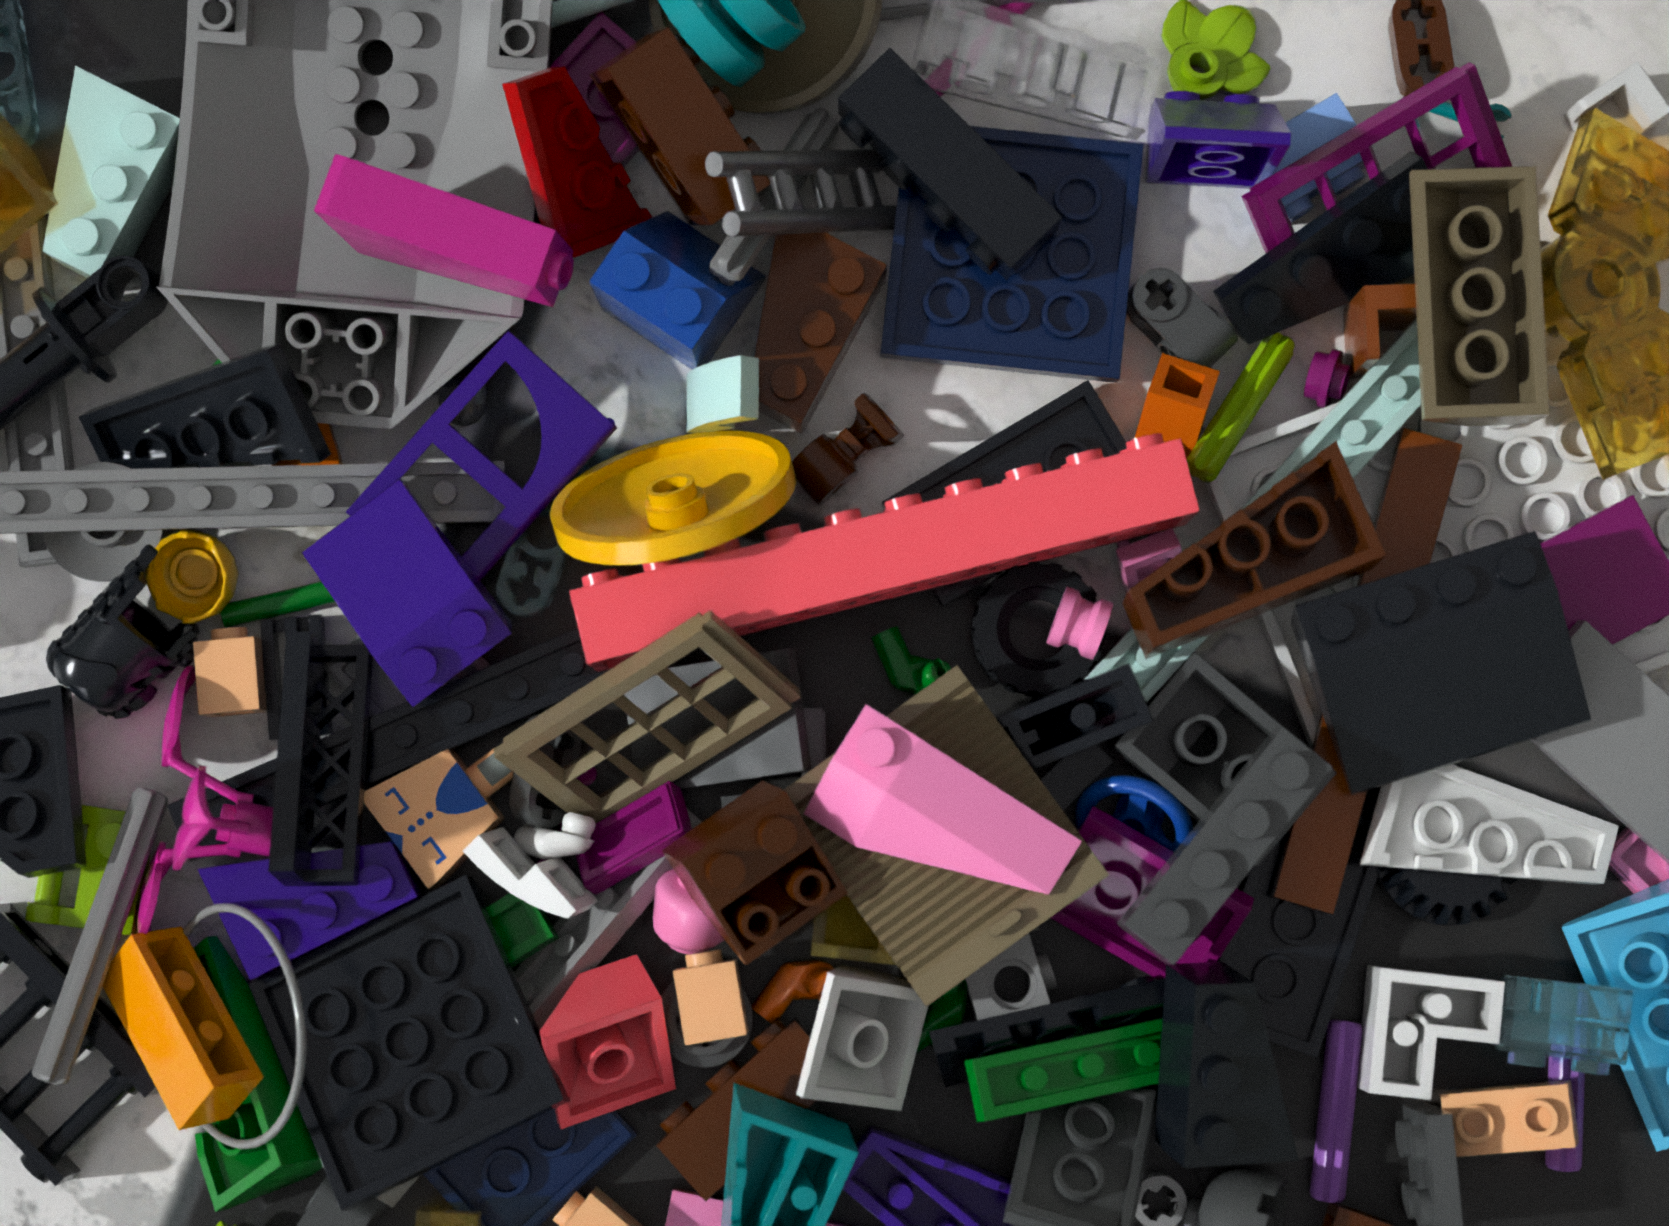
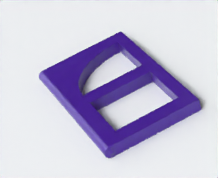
M508 330L354 501L346 513L351 516L399 480L433 443L505 506L461 555L477 578L481 580L613 434L617 426L612 418H607ZM505 361L517 372L529 389L536 404L541 424L542 439L539 458L532 475L523 487L450 424Z

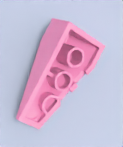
M865 705L833 756L804 812L806 816L855 847L1048 895L1082 842L868 705Z

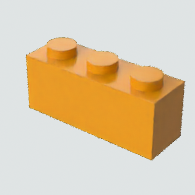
M182 927L149 931L147 935L143 933L131 934L112 959L103 988L178 1130L229 1119L264 1077L190 941L183 933Z

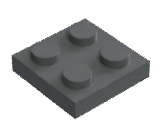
M1429 1103L1403 1104L1404 1120L1396 1121L1395 1137L1399 1156L1401 1158L1408 1157L1410 1182H1403L1401 1185V1198L1406 1220H1414V1226H1463L1452 1113Z

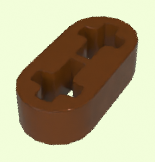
M1396 0L1389 17L1388 32L1396 84L1401 95L1405 97L1424 86L1421 76H1413L1417 70L1420 56L1425 55L1429 73L1437 74L1435 79L1453 69L1454 60L1443 2L1441 0ZM1409 10H1418L1420 18L1428 19L1421 39L1416 37L1413 21H1405Z

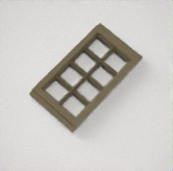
M711 610L704 615L699 612L505 736L503 743L494 748V756L566 813L572 812L591 817L596 824L662 784L677 780L792 709V703L801 698V693L794 683ZM699 647L716 661L721 668L689 687L667 667ZM656 675L678 695L646 714L625 697L624 694ZM735 678L753 693L756 698L729 715L724 716L709 704L704 697ZM612 702L635 722L604 741L582 724L581 721ZM692 705L710 720L713 725L681 743L665 730L661 724ZM570 729L589 744L592 749L561 767L539 750V748ZM649 732L671 751L644 768L639 769L618 751ZM607 759L629 777L598 796L576 777Z

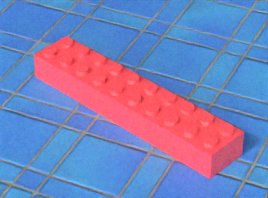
M1162 433L1139 437L1126 442L1127 448L1121 450L1120 454L1108 457L1103 456L1101 448L1082 451L1067 456L1065 458L1066 464L1060 466V469L1043 472L1041 463L1018 467L1005 472L1006 479L1002 480V483L983 487L981 478L958 482L945 487L946 494L942 496L943 498L922 502L920 493L901 496L886 501L884 503L886 509L883 510V513L863 518L859 508L837 512L824 517V527L806 532H801L800 524L773 528L763 533L765 542L741 548L739 539H732L721 545L704 550L705 557L682 562L679 558L645 563L642 564L644 572L623 577L619 575L618 569L604 570L586 575L581 578L583 587L569 590L586 662L597 672L612 669L699 612L704 615L711 610L739 636H744L1005 571L1016 565L1017 567L1028 565V562H1041L1165 531L1170 528L1185 526L1200 510L1181 438L1164 442Z

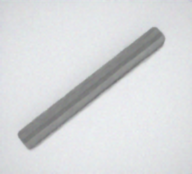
M136 788L132 793L32 1070L33 1076L38 1080L58 1086H65L69 1082L168 805V798L160 792L148 788Z

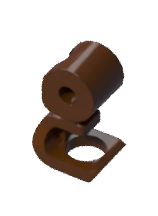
M862 393L855 400V407L857 409L856 419L850 428L846 427L835 439L828 437L825 433L820 435L792 461L796 481L818 506L830 499L857 475L858 470L856 469L855 461L875 448L895 445L904 436L902 431L869 394Z

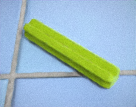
M1278 332L1262 339L1189 454L1187 464L1191 476L1198 477L1206 483L1212 482L1217 478L1293 357L1295 343L1290 337L1283 336Z

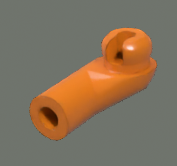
M820 960L787 962L778 969L751 1007L761 1017L772 1023L775 1019L782 1016L793 1000L818 999L820 1001L827 972L834 968L832 965Z

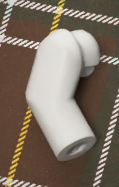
M568 812L563 817L561 832L523 825L516 831L514 840L527 855L544 860L583 854L594 843V840L590 839L596 824L591 817Z

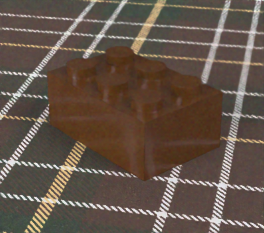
M666 27L647 34L589 74V76L688 224L713 225L722 219L727 212L733 211L735 205L727 178L712 177L707 173L705 168L707 155L714 151L762 150L751 137L741 138L730 121V118L735 116V111L728 98L717 85L714 84L709 88L695 68L701 64L699 55L684 40L680 33L674 36L670 28ZM752 176L757 193L770 185V180L767 176Z

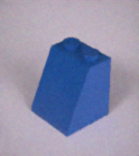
M666 211L624 230L589 280V283L604 312L692 370L709 363L765 281L766 275L751 266L742 280L735 281L731 286L722 284L719 277L710 272V261L720 248V245L671 212Z

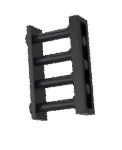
M11 903L0 904V964L2 962L10 964L13 961L29 978L25 981L27 989L0 1015V1049L44 1006L51 1008L54 1004L56 1005L70 964L25 920ZM100 995L78 1057L86 1049L94 1051L97 1048L113 1064L109 1069L111 1076L50 1137L24 1111L51 1084L35 1078L32 1074V1068L8 1093L0 1087V1129L24 1153L20 1157L24 1167L38 1180L44 1183L50 1180L55 1186L72 1180L81 1171L67 1154L128 1093L136 1095L140 1092L144 1097L159 1093L116 1011Z

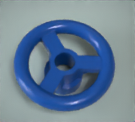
M1111 776L1094 782L1080 796L1075 811L1076 826L1079 829L1092 806L1096 807L1098 802L1107 796L1121 794L1116 810L1111 816L1175 852L1193 829L1190 815L1174 795L1159 784L1136 776ZM1166 814L1170 817L1175 828L1176 837L1174 843L1166 838L1161 828Z

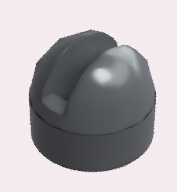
M486 384L450 423L465 427L480 420L487 408ZM457 386L441 387L438 390L439 405L448 398Z

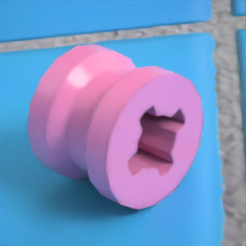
M1067 586L1054 617L1046 644L1057 648L1067 644L1077 648L1080 656L1093 660L1106 630L1114 603L1104 599L1096 602L1083 599L1079 590Z

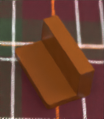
M1415 284L1364 285L1344 307L1346 364L1351 365L1349 379L1360 378L1380 359L1379 331L1404 330L1417 318Z

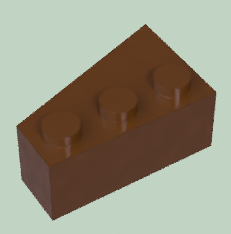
M826 232L780 234L775 236L754 355L755 358H759V412L800 434L804 433L886 281L887 264Z

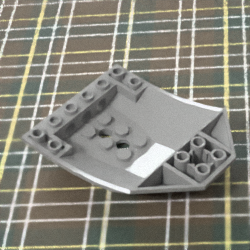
M188 0L182 102L176 163L159 286L156 287L221 362L280 342L317 423L393 429L522 318L525 299L358 253L314 212V208L335 154L535 223L536 206L502 84L549 68L553 0ZM381 40L391 48L393 62L386 73L376 76L368 72L364 67L362 54L369 43ZM369 100H377L383 103L390 116L386 130L375 136L363 132L357 123L359 107Z

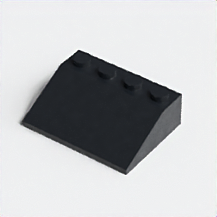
M1536 531L1308 601L1294 607L1291 626L1351 795L1584 724L1591 720L1558 590Z

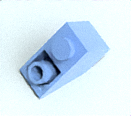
M1337 93L1286 122L1291 132V145L1273 174L1356 126L1355 121ZM1360 153L1326 172L1335 195L1345 192L1365 178L1361 170L1365 165ZM1314 179L1281 198L1291 223L1314 208L1310 199L1320 194Z

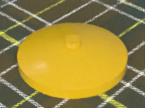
M731 430L680 435L625 451L583 472L566 485L557 495L551 506L550 518L560 548L576 559L603 565H635L665 561L713 548L761 525L775 515L791 498L796 486V476L788 449L783 443L773 437L755 432Z

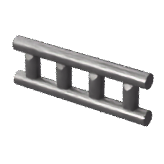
M874 149L710 152L706 157L705 168L707 173L712 177L727 178L736 211L727 212L722 221L723 230L728 236L894 229L896 206H882L873 173H879L883 170L880 164L884 159ZM834 174L849 175L858 207H843ZM794 175H809L818 208L803 209ZM752 176L769 177L778 210L761 209Z

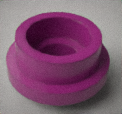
M1332 349L1330 354L1316 351L1313 356L1306 378L1304 397L1317 400V407L1324 408L1330 405L1332 398L1341 400L1344 397L1349 382L1351 365L1342 363L1343 351Z

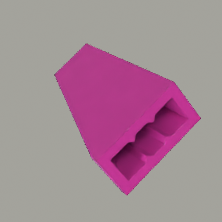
M335 154L314 208V212L360 254L554 307L559 290H564L572 277L574 268L572 254L574 251L556 230Z

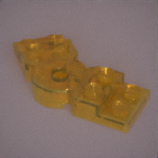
M1593 108L1580 118L1548 213L1553 230L1561 236L1541 248L1545 331L1553 338L1561 335L1570 342L1568 349L1560 353L1556 368L1600 475L1604 480L1669 455V313L1658 308L1661 285L1656 267L1669 259V150L1602 111Z

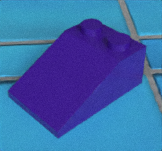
M1190 91L1168 92L1164 95V98L1154 99L1149 112L1145 183L1249 189L1273 175L1291 145V132L1275 104H1260V99L1253 95H1229L1224 97V102L1200 100L1199 94Z
M401 478L302 552L371 655L412 707L512 633V621Z

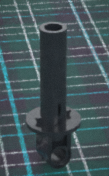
M122 255L106 261L100 269L61 300L43 287L33 292V300L46 323L0 359V430L79 367L84 373L91 374V371L104 382L110 383L117 377V371L108 355L147 323L158 317L167 306L168 300L156 287L159 286L160 274L136 258ZM141 277L142 288L139 294L134 299L125 302L124 289L132 279Z

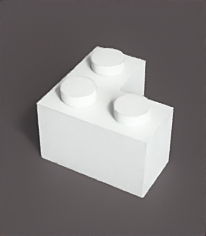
M1367 965L1361 1024L1363 1034L1357 1088L1373 1094L1431 1100L1437 1037L1499 1044L1505 982L1487 978Z

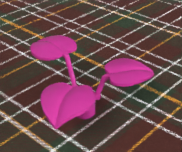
M195 665L187 666L178 678L164 721L161 766L167 768L171 766L192 778L184 800L182 811L183 824L178 830L174 848L165 849L167 842L160 841L144 877L137 915V932L146 935L147 932L152 931L151 921L157 904L160 883L172 864L173 870L180 871L187 858L221 855L239 858L241 851L267 857L270 855L273 807L252 803L254 794L237 791L207 774V766L199 765L196 768L182 757L179 728L183 701L190 687L196 681ZM205 786L235 802V806L223 804L220 818L212 817L206 803ZM211 828L217 829L215 840L227 842L226 844L196 846Z

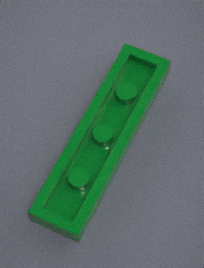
M1163 1018L964 1060L977 1122L991 1121L1157 1084L1159 1082Z

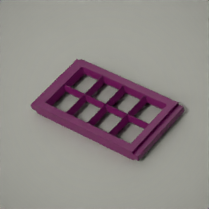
M1468 62L1460 68L1455 67L1249 188L1250 192L1241 197L1265 253L1295 233L1281 198L1314 179L1326 209H1330L1338 203V200L1326 172L1360 153L1371 180L1382 172L1372 145L1403 126L1407 130L1415 154L1423 158L1428 170L1436 169L1435 166L1466 148L1469 149L1475 168L1512 167L1476 65ZM1450 99L1464 137L1431 156L1417 118Z

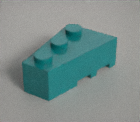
M734 1083L721 1226H826L859 1153L847 1123Z

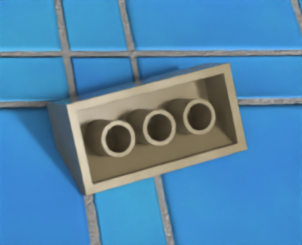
M1536 166L1412 170L1409 172L1422 421L1461 426L1531 424L1550 415Z

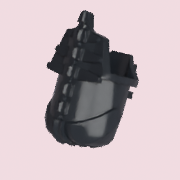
M147 544L140 551V555L135 560H132L124 568V571L109 583V587L107 586L93 600V604L84 609L78 616V619L62 632L60 638L53 640L47 649V666L58 682L66 686L80 700L97 709V712L106 717L113 716L114 719L126 718L132 712L143 708L150 702L158 690L151 684L155 678H166L178 665L187 667L194 662L193 642L198 641L197 635L200 633L199 626L196 623H179L170 630L157 615L136 598L147 584L144 573L150 568L148 565L158 553V550L150 544Z

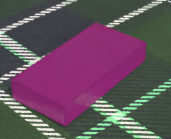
M668 781L596 823L595 830L590 839L594 840L593 845L585 853L576 855L585 889L595 895L603 892L665 856L662 852L664 848L692 830L680 787Z

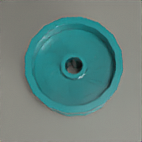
M658 0L669 20L699 57L720 77L738 87H742L764 68L765 58L761 44L764 47L782 52L799 38L806 29L802 16L792 0Z

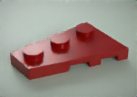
M565 66L551 67L502 84L540 225L556 230L574 251L572 254L573 258L614 243L624 230L653 218L647 208H640L628 189L627 184L631 180L621 162L613 163L598 137L601 128Z

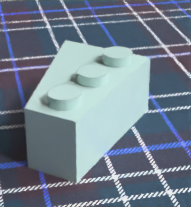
M75 66L42 251L62 266L85 278L90 277L106 261L113 257L122 255L134 257L173 185L180 118Z

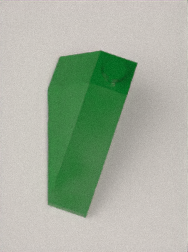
M209 936L204 938L193 949L264 1076L229 1119L213 1122V1124L223 1133L233 1138L253 1139L264 1134L277 1121L286 1105L291 1087L247 981L217 936ZM297 1103L283 1129L269 1142L256 1148L237 1149L227 1146L211 1136L206 1130L205 1132L195 1133L197 1156L215 1212L230 1209L304 1180L323 1168Z

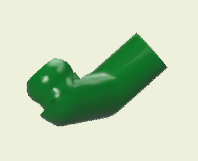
M898 626L871 637L890 683L898 690L916 695L952 669L945 660L937 658L933 661L911 655Z
M965 979L929 1004L916 1054L932 1044L929 1031L962 1024L968 995V986Z

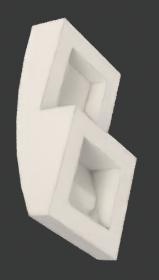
M504 827L479 834L463 850L471 861L498 885L526 903L548 913L568 919L591 909L598 902L597 898L584 888L582 881L560 857L535 864Z

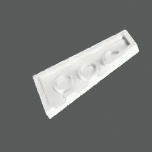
M1451 764L1381 786L1359 865L1589 885L1604 884L1619 825Z

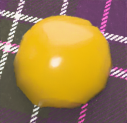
M188 529L163 538L155 549L158 550V553L148 565L150 568L146 571L147 586L155 601L156 609L181 620L183 624H193L221 613L235 595L239 576L235 557L228 547L214 536L199 530Z

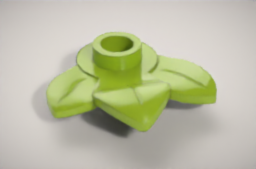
M1179 0L1172 6L1164 21L1161 37L1172 55L1168 63L1167 74L1174 91L1195 92L1200 95V100H1205L1216 95L1220 90L1237 94L1248 93L1256 89L1265 80L1271 69L1270 65L1257 54L1249 52L1255 39L1256 23L1252 12L1248 8L1238 5H1226L1214 9L1206 17L1188 0ZM1190 65L1198 66L1206 73L1196 72Z

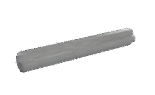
M823 108L815 109L813 113L806 115L783 151L826 150L838 132V121L829 116L828 110ZM794 175L798 192L809 175ZM770 184L757 193L762 210H778ZM727 235L710 261L711 274L719 277L721 283L728 286L733 285L735 281L742 280L771 235L737 237Z

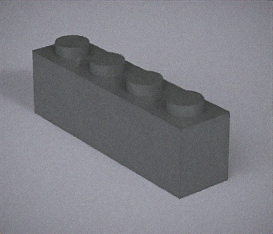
M1284 727L1271 731L1117 922V925L1162 962L1175 965L1333 767Z

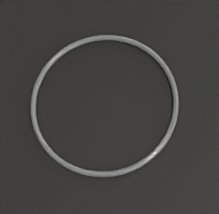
M217 903L199 911L184 927L183 933L189 939L198 924L216 913H234L250 921L267 939L281 964L289 986L295 1015L297 1050L294 1078L286 1105L274 1125L261 1136L248 1140L233 1138L223 1133L213 1123L201 1125L211 1136L227 1146L237 1149H251L273 1139L283 1129L296 1106L303 1082L306 1060L305 1016L299 986L292 965L274 932L260 917L247 908L237 904Z

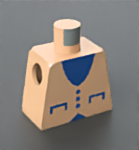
M494 748L469 767L465 765L455 751L446 749L364 792V803L428 889H436L444 884L466 861L468 856L463 850L479 834L495 830L504 820L503 814L490 796L513 779L514 772L495 758Z

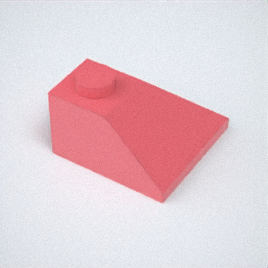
M635 954L579 973L540 1029L542 1046L547 1061L560 1077L570 1101L555 1108L557 1122L561 1129L676 1089L662 998L638 955Z

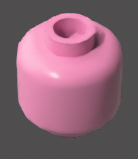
M674 869L665 872L655 886L652 917L654 931L660 939L675 951L687 955L708 951L723 942V937L691 898Z

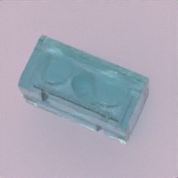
M1501 974L1500 981L1505 982L1500 1042L1499 1044H1494V1048L1500 1051H1508L1507 1063L1545 1067L1546 1056L1572 1059L1571 1071L1598 1075H1609L1610 1064L1626 1066L1633 999L1632 990L1612 986Z

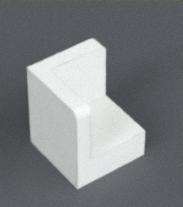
M1637 61L1577 101L1564 115V118L1594 161L1601 162L1656 126L1669 114V105Z

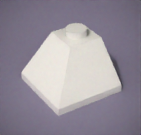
M844 965L827 972L796 1095L806 1099L896 1111L902 1110L928 1006H925L907 980L890 973Z

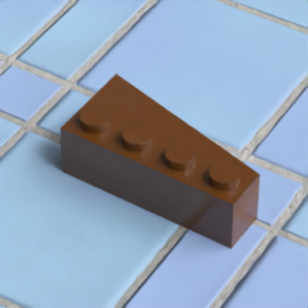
M1335 441L1311 461L1286 476L1244 509H1240L1197 543H1193L1128 590L1122 604L1145 659L1370 571L1386 556L1337 442Z

